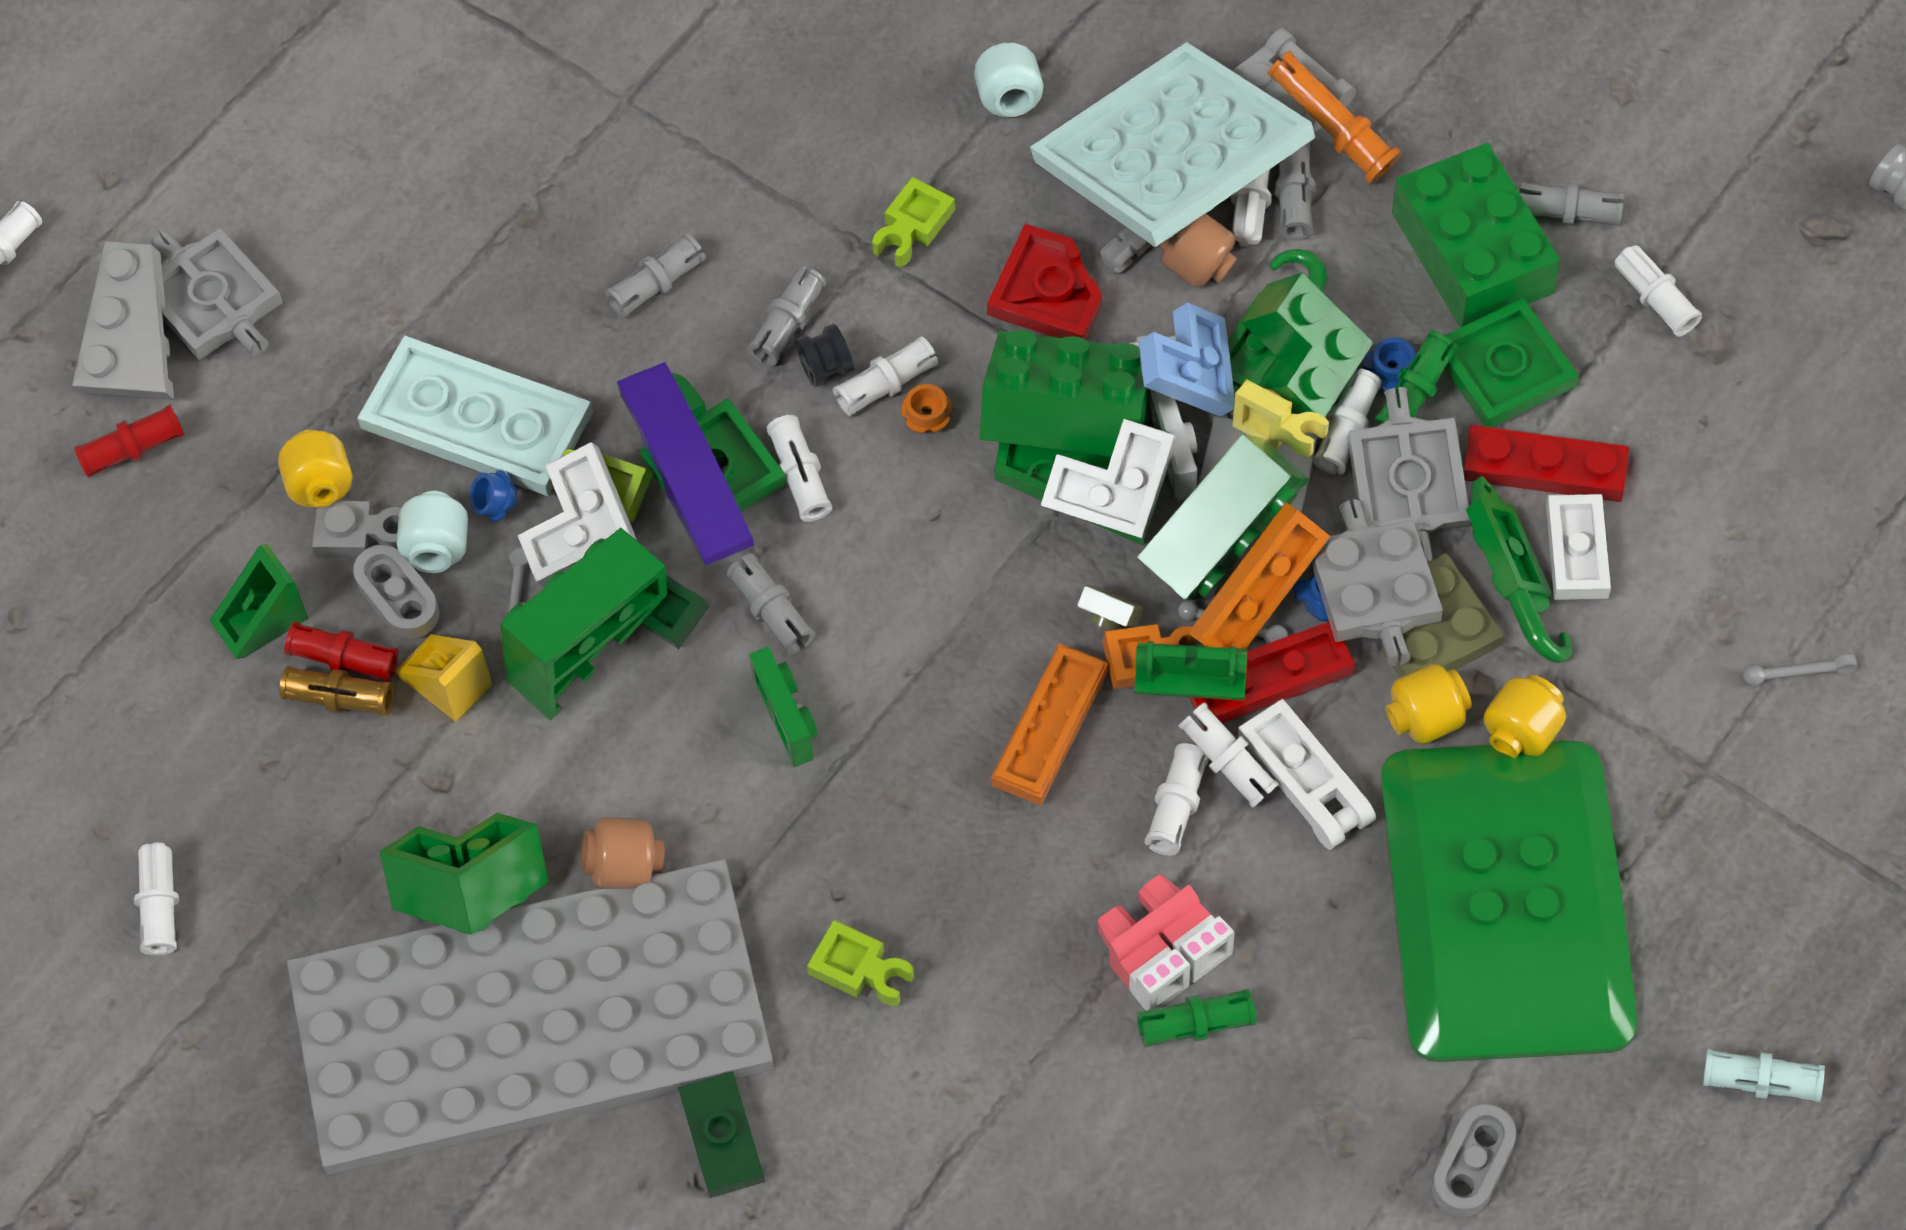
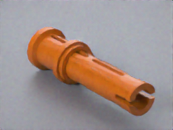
M1291 51L1286 52L1281 57L1283 61L1277 60L1267 74L1334 138L1332 142L1335 146L1334 150L1339 155L1345 153L1366 174L1365 181L1369 185L1374 184L1397 162L1402 152L1397 147L1391 149L1370 128L1372 122L1367 117L1363 118L1361 115L1355 117Z

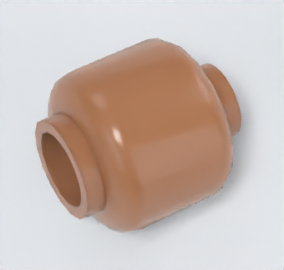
M1206 213L1158 245L1164 250L1161 258L1162 264L1196 288L1206 285L1211 278L1220 284L1238 259L1230 253L1235 244L1234 234Z
M602 817L596 822L593 830L584 831L581 849L582 873L590 874L593 884L600 889H636L639 885L650 882L652 872H662L665 854L664 841L662 839H654L652 826L644 819Z

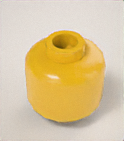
M305 430L293 436L281 448L278 457L279 470L288 497L297 505L307 508L326 507L342 499L351 488L353 475L343 443L334 434L325 431Z
M1433 663L1394 681L1391 686L1392 703L1385 706L1387 717L1398 735L1407 733L1412 740L1424 745L1460 729L1466 722V711L1472 708V702L1468 690L1456 670L1451 669L1447 671L1442 666Z
M1529 675L1526 678L1515 677L1509 679L1495 696L1484 714V724L1491 734L1489 738L1491 745L1497 751L1513 758H1517L1520 752L1530 756L1542 755L1563 727L1567 717L1564 705L1562 704L1564 698L1561 692L1552 683L1536 675Z

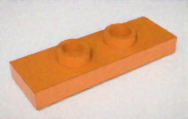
M1058 644L991 776V786L1042 806L1109 672L1108 662L1063 644Z

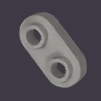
M375 545L367 548L357 557L353 567V574L358 589L393 633L402 638L415 639L428 634L434 629L440 615L436 597L422 577L409 564V561L398 552V549L389 545ZM380 575H391V578L386 582L379 583L375 581ZM411 611L421 612V614L416 618H405V616Z
M1489 1104L1477 1105L1470 1108L1461 1117L1436 1168L1432 1183L1434 1199L1445 1212L1458 1217H1467L1477 1214L1487 1205L1512 1153L1516 1140L1514 1121L1503 1109ZM1480 1133H1487L1494 1138L1495 1144L1489 1147L1481 1146L1476 1142L1475 1136ZM1463 1182L1469 1185L1472 1192L1467 1196H1459L1452 1191L1451 1186L1454 1183Z

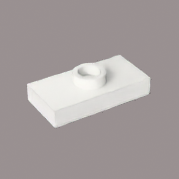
M1150 390V418L1153 428L1178 436L1167 468V474L1174 497L1178 501L1185 500L1196 489L1197 468L1192 455L1197 453L1194 429L1191 422L1182 423L1174 398Z

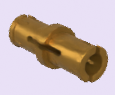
M286 666L281 675L279 686L280 698L282 700H296L323 705L328 712L341 713L343 709L388 716L394 701L393 683L349 677L347 671L334 669L329 674ZM325 686L355 691L356 696L318 691V687Z

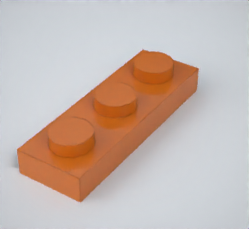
M1286 502L1188 634L1205 647L1231 648V646H1236L1237 649H1246L1329 539L1330 535L1298 509Z

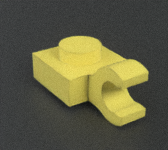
M1246 380L1235 393L1232 426L1248 435L1264 438L1277 450L1282 443H1285L1297 454L1310 457L1313 454L1314 439L1305 435V433H1312L1325 439L1328 434L1329 421L1324 416L1314 412L1292 414V402L1282 398L1277 392L1271 389H1264L1249 380Z

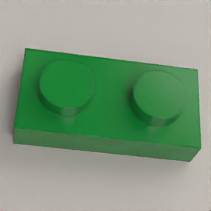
M769 646L750 653L749 659L753 680L793 767L814 760L811 739L818 736V731L808 707L804 706L798 709L791 695L797 692V686L786 662L777 664Z

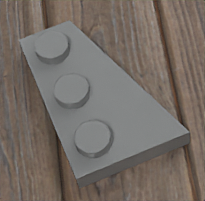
M105 241L72 384L81 393L174 400L173 382L168 379L166 359L170 357L169 339L164 336L162 311L166 307L160 251L152 244Z

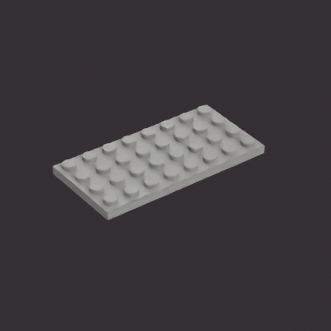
M726 859L651 876L649 883L641 884L636 889L598 888L508 909L492 920L485 929L472 935L439 925L287 961L322 1167L326 1175L679 1092L678 1087L733 1072L735 1078L774 1069Z

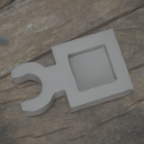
M335 501L329 506L317 507L312 543L315 557L357 558L364 550L369 548L370 544L389 545L398 549L397 533L391 534L388 533V530L393 526H398L401 508L390 507L382 510L378 515H373L370 501Z

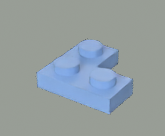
M1187 302L1173 311L1176 340L1156 332H1152L1139 340L1143 384L1146 388L1222 417L1234 409L1235 403L1225 318Z

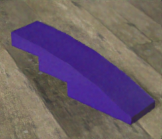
M666 362L617 381L620 396L640 431L642 443L662 478L665 493L704 565H709L754 546L752 535L727 481Z

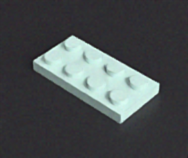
M404 335L357 419L360 428L482 473H496L497 470H503L508 473L513 484L549 496L553 484L545 465L563 457L565 450L574 449L593 414L591 401Z

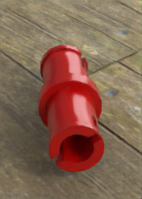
M170 404L166 408L128 424L126 420L117 423V430L81 446H75L74 451L86 476L90 478L93 474L131 458L133 462H136L143 458V452L179 436H185V433Z
M296 621L292 623L288 630L284 646L285 655H294L328 664L330 671L334 669H347L381 678L387 682H390L391 677L395 673L399 657L398 648H389L355 639L353 632L340 630L336 634L302 625Z

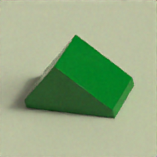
M268 544L258 546L209 621L234 657L240 659L247 657L288 632L294 621L303 623L309 618L296 583Z

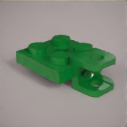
M672 373L717 463L724 461L727 464L722 468V472L740 511L745 510L787 485L785 473L729 398L706 410L705 402L690 382L683 376ZM645 447L640 449L641 461L653 473L654 479L665 492L662 478Z

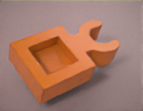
M1158 624L1105 631L1102 643L1106 660L1109 663L1113 689L1135 686L1136 647L1138 643L1154 641V644L1166 645L1191 644L1195 642V638L1188 634L1192 626L1180 627L1170 637L1161 638Z

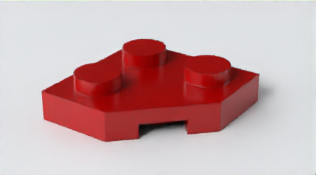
M1025 223L986 304L987 315L1052 337L1065 338L1074 336L1087 340L1102 307V294L1094 278L1091 279L1081 261V253L1073 238Z

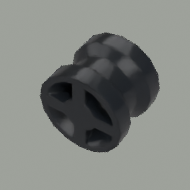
M832 324L824 327L822 334L814 338L805 335L795 340L798 357L812 386L818 387L825 384L827 377L838 373L845 376L854 371L849 348L837 325Z

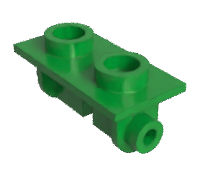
M1154 641L1138 643L1136 647L1134 694L1244 700L1247 649H1237L1236 646L1219 648L1154 644Z

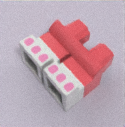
M1158 874L1147 882L1138 892V900L1147 909L1149 914L1137 923L1121 905L1113 907L1098 919V932L1109 948V965L1145 1010L1161 1008L1189 987V979L1193 983L1233 954V929L1220 916L1214 918L1200 904L1197 894L1190 885L1179 890L1177 886L1162 874Z

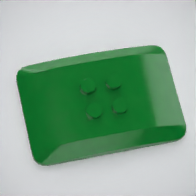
M1554 741L1539 756H1530L1520 752L1517 758H1513L1497 751L1492 745L1411 749L1395 752L1389 756L1382 766L1380 782L1407 1032L1411 1048L1418 1056L1428 1061L1455 1062L1612 1053L1627 1047L1636 1033L1637 1014L1615 843L1603 768L1598 753L1591 746L1583 742Z

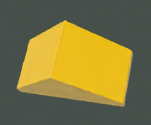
M433 634L394 671L402 681L455 722L493 685L483 650L476 641Z

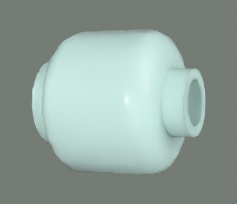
M1001 43L987 49L977 60L974 78L981 102L991 114L1000 117H1017L1033 109L1042 98L1044 84L1035 55L1026 46L1017 43Z
M427 491L411 498L404 503L399 512L397 531L398 552L418 571L439 573L447 570L450 566L459 562L465 554L468 530L467 511L458 501L440 491Z

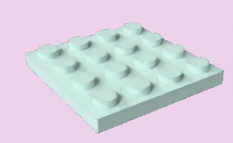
M1186 42L1042 138L1030 148L1035 163L1151 245L1157 247L1313 140L1315 134L1311 121Z

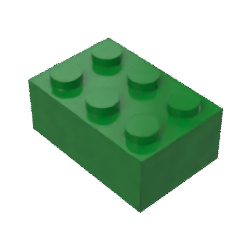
M1488 142L1396 178L1392 215L1460 328L1522 298L1530 304L1554 294L1560 258Z
M999 330L982 386L979 440L1112 457L1123 419L1142 425L1146 423L1151 389L1144 387L1140 348L1130 343L1112 345L1088 342L1083 338L1074 336L1056 338L1035 335L1026 330L1011 332Z

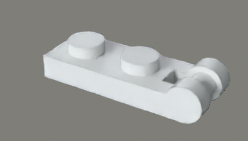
M1281 699L1239 727L1238 738L1242 736L1248 743L1247 749L1272 779L1279 783L1280 789L1312 826L1316 837L1325 848L1332 850L1345 841V833L1354 827L1363 829L1376 820L1374 809L1366 797L1284 699ZM1336 797L1342 804L1343 809L1331 815L1324 805Z

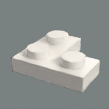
M1123 419L1108 470L1057 454L1041 506L1133 536L1145 538L1178 436Z
M592 442L545 465L564 512L518 535L534 578L542 586H545L546 582L556 572L568 570L583 558L591 544L598 539L608 538L620 527L637 540L600 448Z

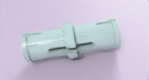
M1707 1049L1703 1086L1727 1087L1755 1092L1756 1098L1767 1099L1768 1094L1821 1102L1825 1065L1801 1064L1772 1059L1771 1053L1760 1052V1057Z

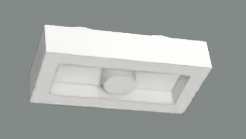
M1602 494L1548 495L1546 511L1554 600L1608 599L1611 585Z

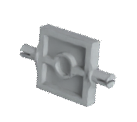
M218 228L201 241L181 247L167 229L159 230L161 238L155 233L150 242L165 258L161 264L166 307L162 311V318L195 357L201 360L225 342L237 338L244 345L251 356L260 355L258 348L264 352L269 342L253 325L257 320L283 302L279 291L221 228Z
M1398 387L1397 393L1395 388L1384 392L1389 420L1377 427L1349 430L1347 438L1357 500L1361 501L1368 526L1379 527L1413 520L1428 563L1433 560L1429 534L1438 529L1468 526L1470 523L1465 510L1469 507L1456 422L1455 418L1431 421L1415 417L1411 418L1407 388Z
M1354 499L1351 508L1350 501L1348 500L1339 507L1347 531L1330 536L1311 561L1335 642L1359 637L1380 638L1386 652L1388 664L1390 666H1397V660H1399L1400 665H1403L1411 658L1403 633L1415 626L1441 622L1443 609L1413 520L1379 527L1368 526L1361 501Z

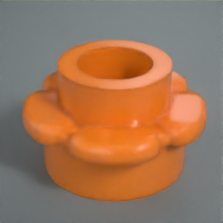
M921 384L911 389L901 405V415L907 419L906 425L908 428L921 434L929 431L939 432L944 429L950 422L948 415L953 411L950 398L941 388L932 384ZM925 409L932 410V412L927 415L922 413V411Z

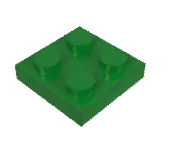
M1524 298L1444 335L1459 347L1444 369L1485 427H1494L1577 387L1578 373Z

